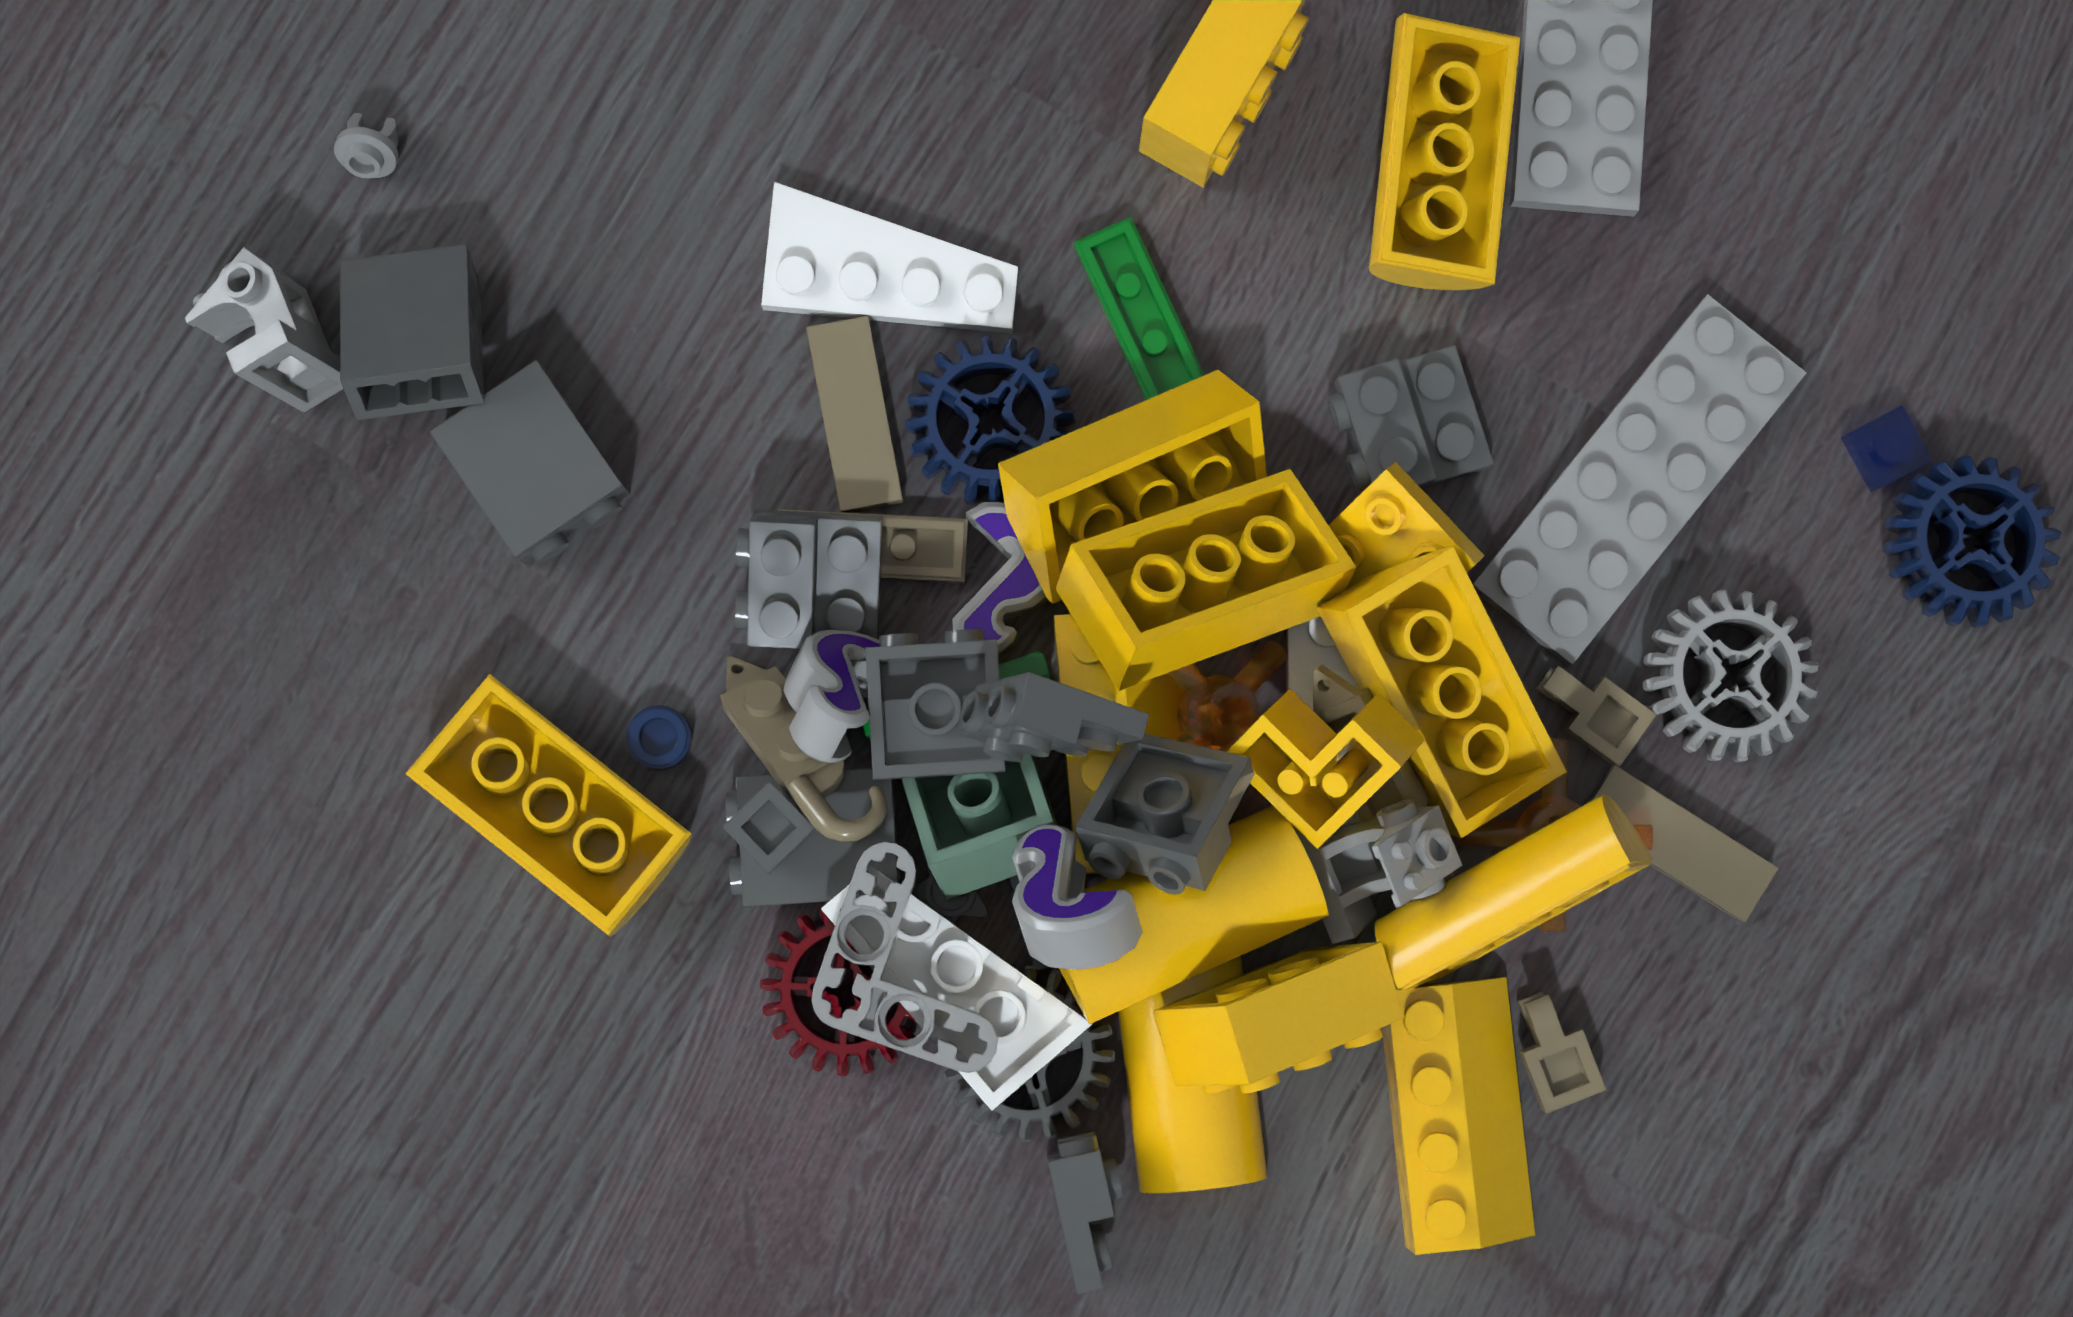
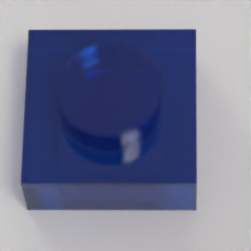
M1903 405L1841 437L1871 493L1933 461Z

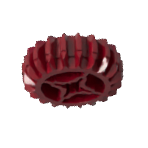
M822 904L820 906V914L824 925L816 928L812 918L806 913H802L797 917L799 927L806 934L801 940H798L792 933L785 930L781 931L777 936L781 944L791 950L788 957L785 958L775 953H768L766 955L765 962L772 967L782 969L780 979H761L760 988L766 991L780 990L781 1001L764 1005L762 1011L765 1016L784 1012L788 1022L777 1026L772 1031V1035L776 1040L788 1036L793 1030L796 1032L800 1039L789 1051V1055L794 1059L801 1057L810 1045L817 1049L812 1060V1069L820 1072L827 1064L829 1054L838 1056L837 1074L839 1076H847L851 1068V1056L859 1055L862 1070L865 1074H869L875 1071L872 1051L880 1049L884 1059L892 1064L899 1059L897 1050L867 1039L855 1042V1035L836 1029L835 1040L827 1038L809 1025L797 1003L796 995L812 997L813 987L817 976H797L803 959L814 946L831 937L835 928L833 922L821 909L826 904ZM846 939L847 944L849 945V947H850L853 951H855L856 953H858V952L855 950V948H854V947L849 943V941ZM838 953L834 968L848 969V960ZM850 963V970H853L854 981L857 973L862 974L868 980L871 979V976L866 973L861 964ZM825 990L824 998L833 1003L832 1010L834 1015L842 1017L845 1012V1006L842 1005V996L837 993H831V990ZM855 996L854 999L857 1005L849 1008H854L858 1010L861 1004V998ZM900 1002L887 1028L892 1035L897 1036L899 1039L908 1040L915 1038V1033L904 1026L908 1018L914 1021L915 1019Z

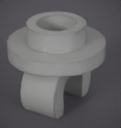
M354 113L347 122V129L339 133L334 145V154L340 164L350 173L361 178H381L391 174L396 167L399 157L395 119L387 117L383 129L378 132L365 128L362 114Z

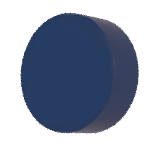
M656 705L641 710L631 720L627 729V746L631 755L640 764L650 769L667 770L676 767L685 760L692 747L693 735L688 721L681 713L667 706Z

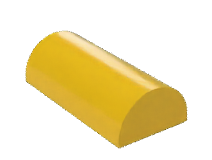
M1403 13L1396 19L1369 271L1374 276L1400 285L1435 290H1472L1495 284L1520 37Z
M491 674L487 676L406 772L409 778L608 936L617 933L644 905L679 860L692 837L688 830Z
M1603 794L1446 881V887L1428 897L1412 900L1377 919L1375 922L1377 942H1382L1393 981L1398 989H1403L1404 991L1431 984L1651 865L1650 861L1653 858L1622 809L1610 796Z
M1273 805L1228 825L1232 842L1206 891L1186 886L1181 894H1169L1155 887L1147 876L1127 871L1120 879L1109 878L1084 889L1083 893L1125 890L1131 893L1143 931L1136 947L1117 961L1100 967L1079 970L1059 968L1089 1024L1329 916L1319 880L1298 835L1290 822Z
M1241 956L1118 1011L1138 1187L1141 1193H1175L1208 1190L1253 1183L1267 1178L1257 1092L1242 1093L1238 1085L1226 1091L1205 1094L1203 1086H1176L1153 1014L1155 1009L1243 974Z

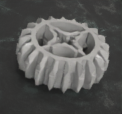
M1719 590L1713 593L1711 608L1701 596L1690 599L1688 601L1690 617L1679 609L1667 615L1669 625L1675 633L1659 629L1651 637L1656 645L1666 651L1665 654L1659 652L1649 653L1644 656L1643 663L1649 668L1660 670V676L1643 681V689L1649 692L1661 690L1664 700L1653 703L1649 709L1657 715L1670 711L1674 717L1665 725L1663 729L1664 734L1667 737H1671L1680 733L1684 728L1687 729L1689 732L1684 740L1683 749L1689 753L1697 751L1705 739H1707L1706 755L1710 761L1721 760L1727 746L1730 756L1735 763L1748 760L1750 746L1760 757L1771 754L1773 752L1771 736L1781 743L1789 742L1794 738L1792 728L1786 719L1800 724L1806 722L1810 716L1807 710L1796 702L1797 699L1810 700L1816 698L1818 693L1817 688L1802 683V676L1818 671V663L1814 661L1801 663L1798 652L1804 651L1812 645V640L1809 637H1802L1794 641L1790 639L1788 633L1796 627L1798 623L1797 618L1790 615L1776 624L1773 618L1777 612L1778 604L1773 600L1764 602L1755 613L1754 596L1749 591H1744L1738 595L1734 607L1731 597L1726 590ZM1713 626H1731L1744 630L1757 639L1750 645L1743 647L1740 651H1736L1725 646L1720 640L1713 642L1703 630ZM1689 647L1694 652L1691 659L1698 666L1701 675L1700 684L1690 698L1686 692L1683 680V665ZM1770 657L1773 660L1776 671V690L1771 704L1767 701L1770 694L1761 683L1760 677L1762 666ZM1748 659L1739 668L1740 672L1734 679L1735 686L1712 693L1722 684L1720 680L1726 674L1725 667ZM1721 701H1725L1734 705L1740 712L1748 710L1757 721L1746 728H1731L1719 725L1706 718L1703 714L1711 707L1717 706Z

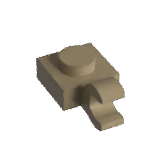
M1556 666L1554 670L1549 668L1535 687L1548 700L1573 713V716L1563 730L1612 766L1616 765L1619 767L1622 765L1657 715L1606 677L1599 678L1590 690L1559 666Z
M1540 991L1517 1000L1523 1019L1536 1043L1518 1052L1541 1111L1547 1114L1606 1091L1583 1029L1577 1027L1563 1033L1549 994L1543 995Z

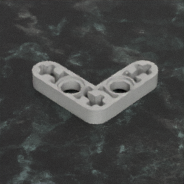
M888 842L872 845L863 852L856 865L813 987L811 1001L814 1012L822 1022L838 1030L955 1071L966 1073L979 1071L991 1062L997 1050L998 1038L996 1030L987 1018L971 1010L882 980L916 882L917 869L913 857L903 847ZM887 853L897 855V868L906 872L902 884H889L883 899L884 902L897 903L892 917H889L885 912L873 906L855 905L859 890L872 897L877 884V877L868 873L869 865L872 860L883 862ZM863 915L871 916L878 920L884 932L883 942L879 949L867 955L858 954L853 951L847 944L845 937L846 928L849 923L856 917ZM837 953L854 964L874 965V971L870 980L857 973L852 987V994L861 998L860 1007L858 1010L854 1008L846 1009L842 1017H837L831 1013L833 1003L824 998L826 988L839 987L846 972V968L833 967ZM903 1000L912 1001L917 1004L923 1011L925 1018L924 1027L920 1034L908 1040L899 1039L892 1035L886 1024V1015L890 1007L896 1002ZM935 1010H941L950 1014L943 1027L953 1031L963 1032L967 1023L978 1025L980 1027L978 1038L987 1042V1049L984 1054L973 1052L968 1061L960 1060L956 1057L958 1046L940 1038L938 1039V1052L925 1049L923 1045L934 1030Z

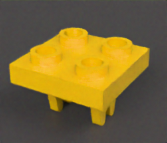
M1396 461L1329 524V527L1357 567L1346 589L1369 575L1446 546L1454 547L1466 573L1485 556Z

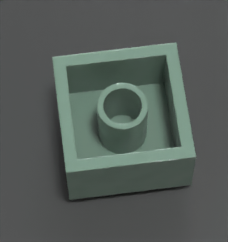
M1023 755L1021 762L1005 760V772L902 779L928 867L946 900L1016 876L1017 873L1012 856L1019 839L1030 830L1042 825H1058L1035 756Z

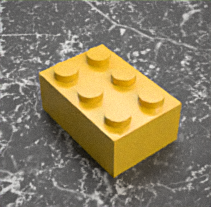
M1213 0L1143 117L1139 152L1204 188L1213 171L1223 176L1241 146L1239 140L1246 127L1241 124L1245 118L1255 123L1272 93L1270 87L1278 73L1273 70L1275 65L1286 70L1303 40L1301 35L1309 21V17L1301 13L1305 0Z
M1382 942L1305 948L1153 1010L1175 1085L1203 1086L1205 1094L1226 1091L1238 1085L1242 1093H1253L1270 1088L1280 1082L1278 1072L1292 1066L1295 1071H1301L1323 1065L1332 1060L1331 1049L1343 1044L1345 1048L1350 1049L1376 1042L1383 1038L1382 1027L1405 1018Z

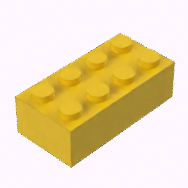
M1291 469L1071 544L1056 586V591L1114 685L1120 691L1320 617L1316 607L1346 590L1357 567Z

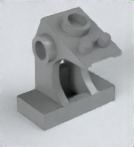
M243 247L232 262L222 269L217 280L205 294H198L194 298V307L185 317L186 323L200 328L214 336L215 340L221 343L226 342L243 330L255 326L256 334L226 352L233 372L237 376L302 412L308 411L343 389L340 382V356L330 350L306 289L280 269L247 248ZM281 362L277 369L273 367L274 365Z
M1412 799L1395 802L1379 810L1376 813L1377 818L1341 826L1318 849L1292 825L1311 861L1322 888L1329 916L1323 918V922L1332 944L1355 939L1377 915L1370 895L1392 889L1393 894L1391 897L1397 908L1410 900L1428 897L1446 887L1444 877L1461 867L1462 863L1439 805L1416 807Z

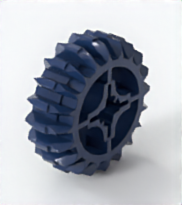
M984 335L981 337L980 342L982 354L973 356L971 355L968 343L965 340L958 341L956 349L960 361L953 364L944 353L939 352L936 354L934 361L938 370L943 375L938 378L930 372L920 371L917 376L918 383L929 391L930 395L913 393L909 394L907 399L909 407L915 411L925 413L923 416H914L905 420V428L908 433L926 434L925 437L916 440L910 445L912 456L923 457L933 453L934 456L922 468L923 475L930 479L946 470L948 473L942 481L941 492L947 496L955 491L960 481L966 483L964 502L968 505L975 504L979 488L989 489V502L1001 503L1000 488H1002L999 469L986 470L973 467L976 461L980 462L988 451L994 448H1005L1015 454L1018 452L1024 453L1068 434L1067 432L1057 430V427L1070 426L1076 423V411L1056 408V406L1065 403L1071 398L1072 391L1068 385H1061L1052 389L1048 388L1059 376V368L1056 364H1051L1038 373L1035 372L1034 369L1041 357L1040 350L1032 347L1027 351L1022 361L1015 358L1017 354V340L1009 337L1004 344L1003 354L993 353L992 337ZM995 374L1008 377L1006 381L1002 380L993 392L984 395L972 393L965 388L962 391L956 388L964 381L980 375ZM1025 387L1035 396L1043 413L1044 428L1039 440L1029 435L1027 428L1021 425L1013 414L1019 402V396ZM944 403L954 409L955 415L961 418L969 428L962 441L963 447L956 457L946 448L938 432L939 415ZM1003 404L1002 425L1005 429L996 434L993 428L992 435L983 433L978 439L980 419L976 414L986 410L989 415V409L999 410Z
M1969 455L1957 458L1953 468L1945 461L1930 466V477L1922 473L1912 477L1909 480V485L1913 494L1902 492L1893 500L1895 507L1903 515L1891 516L1885 520L1884 527L1890 532L1898 534L1899 539L1884 544L1882 551L1888 555L1900 554L1902 561L1901 564L1889 570V576L1892 579H1898L1907 575L1912 582L1904 589L1902 598L1909 601L1924 594L1927 597L1922 606V614L1930 617L1936 615L1944 607V617L1947 625L1955 626L1961 624L1967 615L1968 621L1973 628L1988 625L1990 616L1999 623L2012 619L2013 606L2020 610L2031 607L2035 603V599L2030 589L2040 591L2046 589L2051 583L2049 577L2040 568L2055 566L2060 559L2056 553L2045 549V544L2058 540L2062 532L2055 528L2044 529L2042 519L2054 513L2055 507L2045 504L2037 508L2032 501L2039 494L2041 485L2031 483L2020 489L2017 484L2021 477V468L2013 466L2006 469L1999 476L1997 458L1988 457L1982 460L1976 468L1972 457ZM1948 494H1973L1988 500L1996 508L1984 515L1976 514L1964 503L1957 506ZM1931 516L1934 520L1930 525L1938 534L1940 542L1938 552L1933 558H1931L1927 543V528ZM1988 525L1977 536L1980 544L1973 546L1979 550L1954 558L1955 555L1965 548L1963 539L1970 537L1965 535V533L1976 531ZM2009 526H2011L2015 542L2014 559L2009 555L2004 545L2005 532ZM1960 568L1968 569L1978 579L1985 577L1994 589L1986 592L1968 590L1954 584L1946 576Z

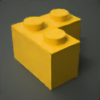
M1289 689L1227 752L1250 757L1254 772L1250 784L1318 849L1403 766L1426 739L1379 693L1336 734L1294 691Z

